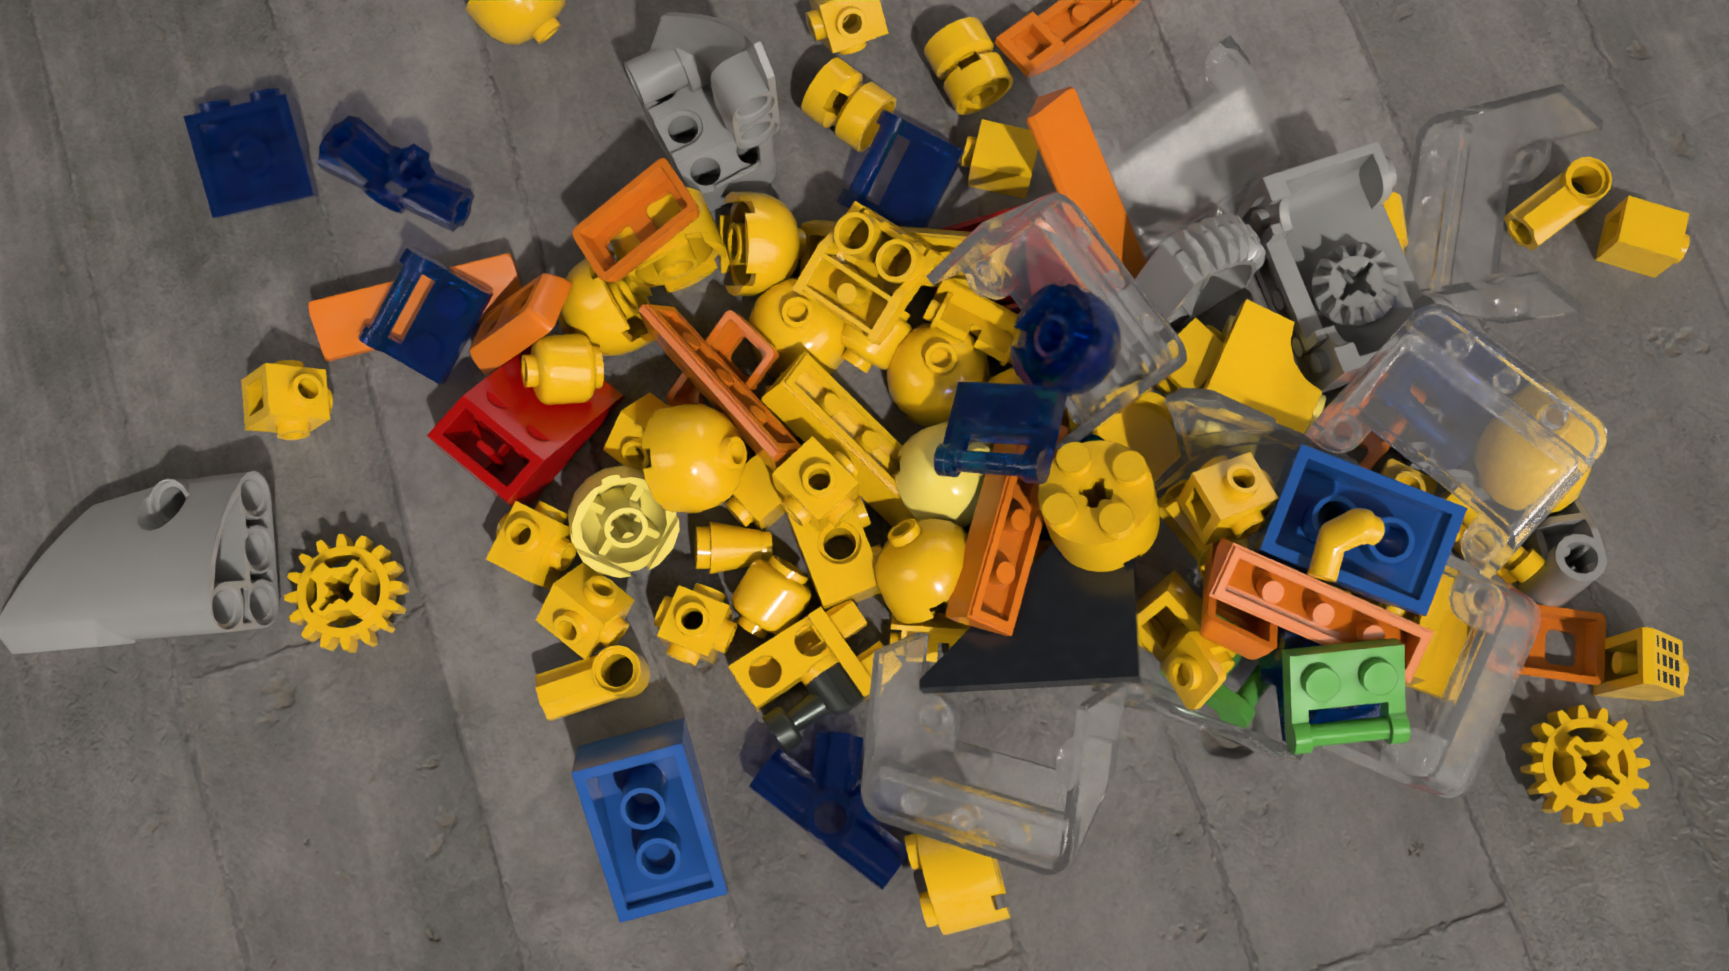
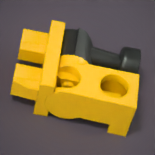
M851 599L832 607L826 612L820 606L807 615L806 618L793 624L728 666L731 674L757 712L774 702L777 697L800 681L807 688L810 694L789 712L786 713L782 707H776L762 717L786 753L802 743L803 738L799 731L828 714L842 715L847 713L861 702L870 698L876 693L877 684L896 666L895 660L880 641L857 657L845 640L867 626L864 616Z

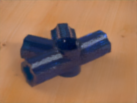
M348 115L340 123L334 124L319 145L317 164L323 171L363 189V192L368 197L391 211L402 214L407 210L452 232L460 226L463 227L471 214V206L475 197L471 189L435 173L430 165V153L414 143L405 148L390 145L359 117Z
M816 732L811 773L778 748L759 770L749 788L807 832L814 842L825 846L882 891L905 861L908 854L906 846L879 825L916 809L912 792L898 763L859 779L864 738L841 732ZM830 804L839 807L845 817L844 828L834 834H826L820 831L814 822V813L820 806Z

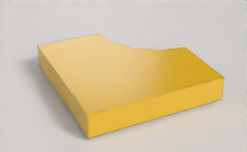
M1246 299L1239 307L1200 397L1294 442H1298L1303 439L1322 391L1305 379L1294 362L1291 337L1295 322Z

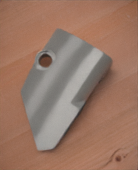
M669 12L662 15L650 50L624 62V66L632 86L642 102L646 119L672 168L685 187L694 188L703 194L710 211L718 210L731 204L723 203L725 197L731 191L756 192L769 185L776 176L777 166L773 136L779 130L780 120L775 74L762 42L741 26L717 17L701 14ZM669 94L673 95V97L667 101H656ZM686 133L696 136L695 139L688 143H677L675 141L677 137ZM752 153L758 154L759 157L758 162L754 164L741 161L746 155ZM709 174L719 177L711 185L704 186L696 183L704 175Z
M256 471L188 479H164L159 481L154 487L92 505L45 551L13 593L0 615V639L11 654L132 644L140 643L145 639L226 633L271 626L277 619L280 601L271 493L266 479Z

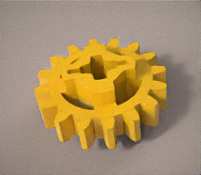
M338 534L336 547L334 548L323 540L317 541L316 545L319 555L312 558L301 553L298 558L305 566L302 573H288L287 578L298 584L297 591L284 595V601L297 605L299 608L288 617L290 622L299 626L307 624L301 636L311 642L320 638V647L329 651H334L340 642L344 651L356 653L359 639L365 644L375 647L378 645L375 633L381 628L390 633L396 630L392 622L388 620L392 613L405 614L406 608L396 602V597L409 592V586L394 579L404 571L403 566L396 561L388 562L392 552L383 545L373 549V541L366 536L361 535L354 545L351 538L345 534ZM351 560L345 567H332L339 562ZM380 584V597L377 603L376 587ZM347 585L354 594L348 602L345 601L346 598L341 594V591ZM317 586V600L314 601L315 589ZM360 618L363 620L351 627L335 628L337 625L342 627L349 619Z
M1585 705L1569 707L1567 714L1563 710L1550 712L1547 714L1549 724L1543 722L1534 724L1530 728L1534 736L1539 740L1538 742L1522 744L1521 750L1533 756L1532 763L1521 766L1520 771L1535 777L1536 782L1527 789L1529 795L1543 793L1546 796V800L1541 808L1543 812L1555 813L1562 809L1561 820L1566 825L1579 824L1582 820L1584 827H1602L1603 819L1607 823L1624 820L1621 808L1625 810L1638 809L1641 805L1632 792L1633 790L1649 788L1650 783L1638 777V769L1650 766V760L1636 758L1634 750L1639 748L1643 741L1641 737L1626 739L1623 733L1627 728L1628 722L1625 719L1607 723V709H1594L1588 714ZM1572 730H1584L1592 733L1590 738L1582 740L1578 736L1571 737L1567 733ZM1587 793L1591 796L1598 795L1602 798L1593 804L1576 800L1580 795H1586Z

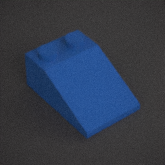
M1300 444L1287 457L1275 488V493L1279 499L1266 516L1267 524L1258 531L1251 551L1307 575L1321 526L1354 508L1371 510L1375 516L1382 519L1385 526L1384 535L1379 543L1373 546L1361 544L1346 551L1337 582L1317 580L1421 616H1427L1467 508Z
M685 718L578 746L571 773L620 923L728 894V886L701 771Z

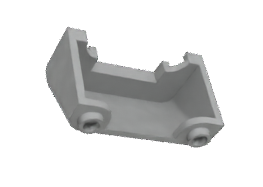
M1379 141L1262 177L1237 212V216L1245 224H1249L1259 236L1260 243L1266 251L1263 266L1255 273L1270 310L1295 322L1291 337L1294 362L1305 379L1320 389L1322 393L1447 344L1462 334L1458 326L1459 315L1455 305L1436 292L1422 296L1383 205L1389 199L1392 188L1396 184V169L1393 162L1388 157H1385ZM1363 242L1368 247L1383 250L1390 262L1397 267L1399 291L1391 309L1376 322L1358 327L1340 325L1328 319L1316 306L1311 287L1313 274L1321 258L1334 251L1339 245L1348 246ZM1366 268L1354 277L1349 276L1347 273L1342 274L1341 277L1347 282L1344 294L1341 297L1342 301L1357 290L1364 294H1370V290L1364 285L1369 269Z

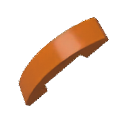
M1059 0L1038 16L1034 11L1029 13L996 37L995 44L1027 78H1030L1057 66L1088 46L1120 21L1142 0Z

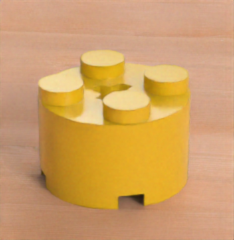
M686 187L699 207V217L625 276L629 289L634 294L653 296L649 287L663 285L667 294L682 290L712 274L718 268L715 262V258L718 255L725 259L727 254L726 247L705 198L699 190ZM671 194L652 203L647 208V214L658 229L682 211L680 205ZM626 227L610 243L617 260L620 261L636 248L640 241L632 229Z
M1102 440L1083 443L1070 442L1064 444L1058 450L1056 458L1046 468L1038 490L1039 507L1050 538L1057 549L1071 564L1094 572L1114 571L1125 567L1124 563L1140 554L1141 557L1154 543L1160 526V512L1154 482L1145 458L1139 452L1133 451L1124 445Z
M981 805L916 822L914 824L915 833L904 836L911 867L913 870H923L928 890L919 893L925 923L928 928L939 925L944 936L1011 918L1009 907L998 909L996 896L1005 894L1006 890L990 831L985 832V828L977 829L975 820L985 818Z

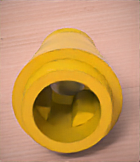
M709 521L708 526H696L694 538L695 569H708L709 574L750 567L757 559L770 560L772 557L771 531H760Z

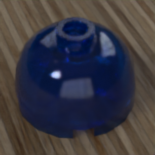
M1053 283L1044 286L1031 296L1018 314L1014 328L1020 329L1021 332L1018 339V347L1011 345L1010 357L1016 375L1026 386L1056 396L1069 397L1083 394L1104 382L1116 366L1121 351V329L1112 308L1101 297L1090 290L1074 284L1067 283V285L1059 286Z

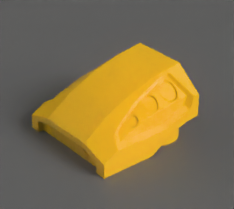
M854 201L848 212L838 220L835 228L818 244L792 289L859 331L873 344L880 345L891 333L905 308L937 264L944 261L945 257L894 223Z

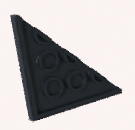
M1053 543L1031 565L1012 636H1004L971 626L919 679V689L923 694L1141 683L1135 557L1125 562V567L1114 571H1088L1071 564Z

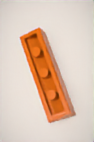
M1068 86L1038 97L1026 122L1102 296L1111 295L1114 298L1132 284L1147 261L1076 89Z
M506 253L308 302L307 305L326 362L480 325L488 312L519 291L523 286L517 263L512 254Z
M642 304L638 311L653 340L719 412L724 413L730 419L740 436L773 472L802 446L675 307Z
M1028 407L1006 411L1001 418L965 543L962 570L955 589L950 596L945 615L956 622L1004 636H1012L1044 522L1038 501L1040 481L1048 465L1056 458L1058 450L1065 444L1069 428Z
M1222 537L1216 548L1206 593L1208 596L1321 645L1396 638L1405 645V681L1411 682L1434 631Z

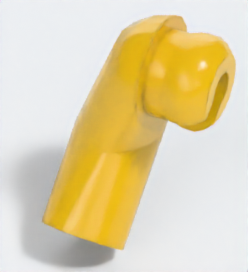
M1354 508L1324 523L1317 536L1307 575L1324 581L1337 582L1346 551L1361 544L1373 546L1382 539L1385 531L1382 519L1375 516L1371 510Z

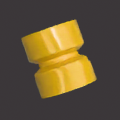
M975 17L959 19L939 30L924 48V55L935 75L940 80H945L943 89L955 111L961 115L976 113L997 102L1009 91L1014 80L1001 56L996 52H992L994 44L981 21Z
M836 57L825 64L815 76L804 95L801 109L804 114L827 129L835 126V136L861 153L869 148L880 136L893 115L897 99L872 81L863 85V75Z

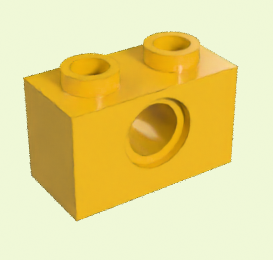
M860 495L855 499L859 504L857 509L845 522L836 528L829 523L820 533L809 522L804 527L800 526L786 512L788 522L820 605L825 612L850 599L857 603L881 593L877 586L875 566L882 548L879 544L870 547L863 528L870 526L871 523ZM838 536L850 539L855 546L854 552L848 558L841 560L830 557L824 550L827 542Z

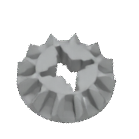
M1363 242L1356 245H1339L1334 251L1322 257L1315 269L1311 285L1314 302L1323 315L1340 325L1358 327L1376 322L1391 309L1399 291L1397 267L1390 262L1383 250L1368 247ZM1366 268L1369 269L1364 285L1370 290V294H1364L1357 290L1342 301L1341 297L1344 294L1347 283L1341 277L1342 274L1347 273L1349 276L1354 277Z

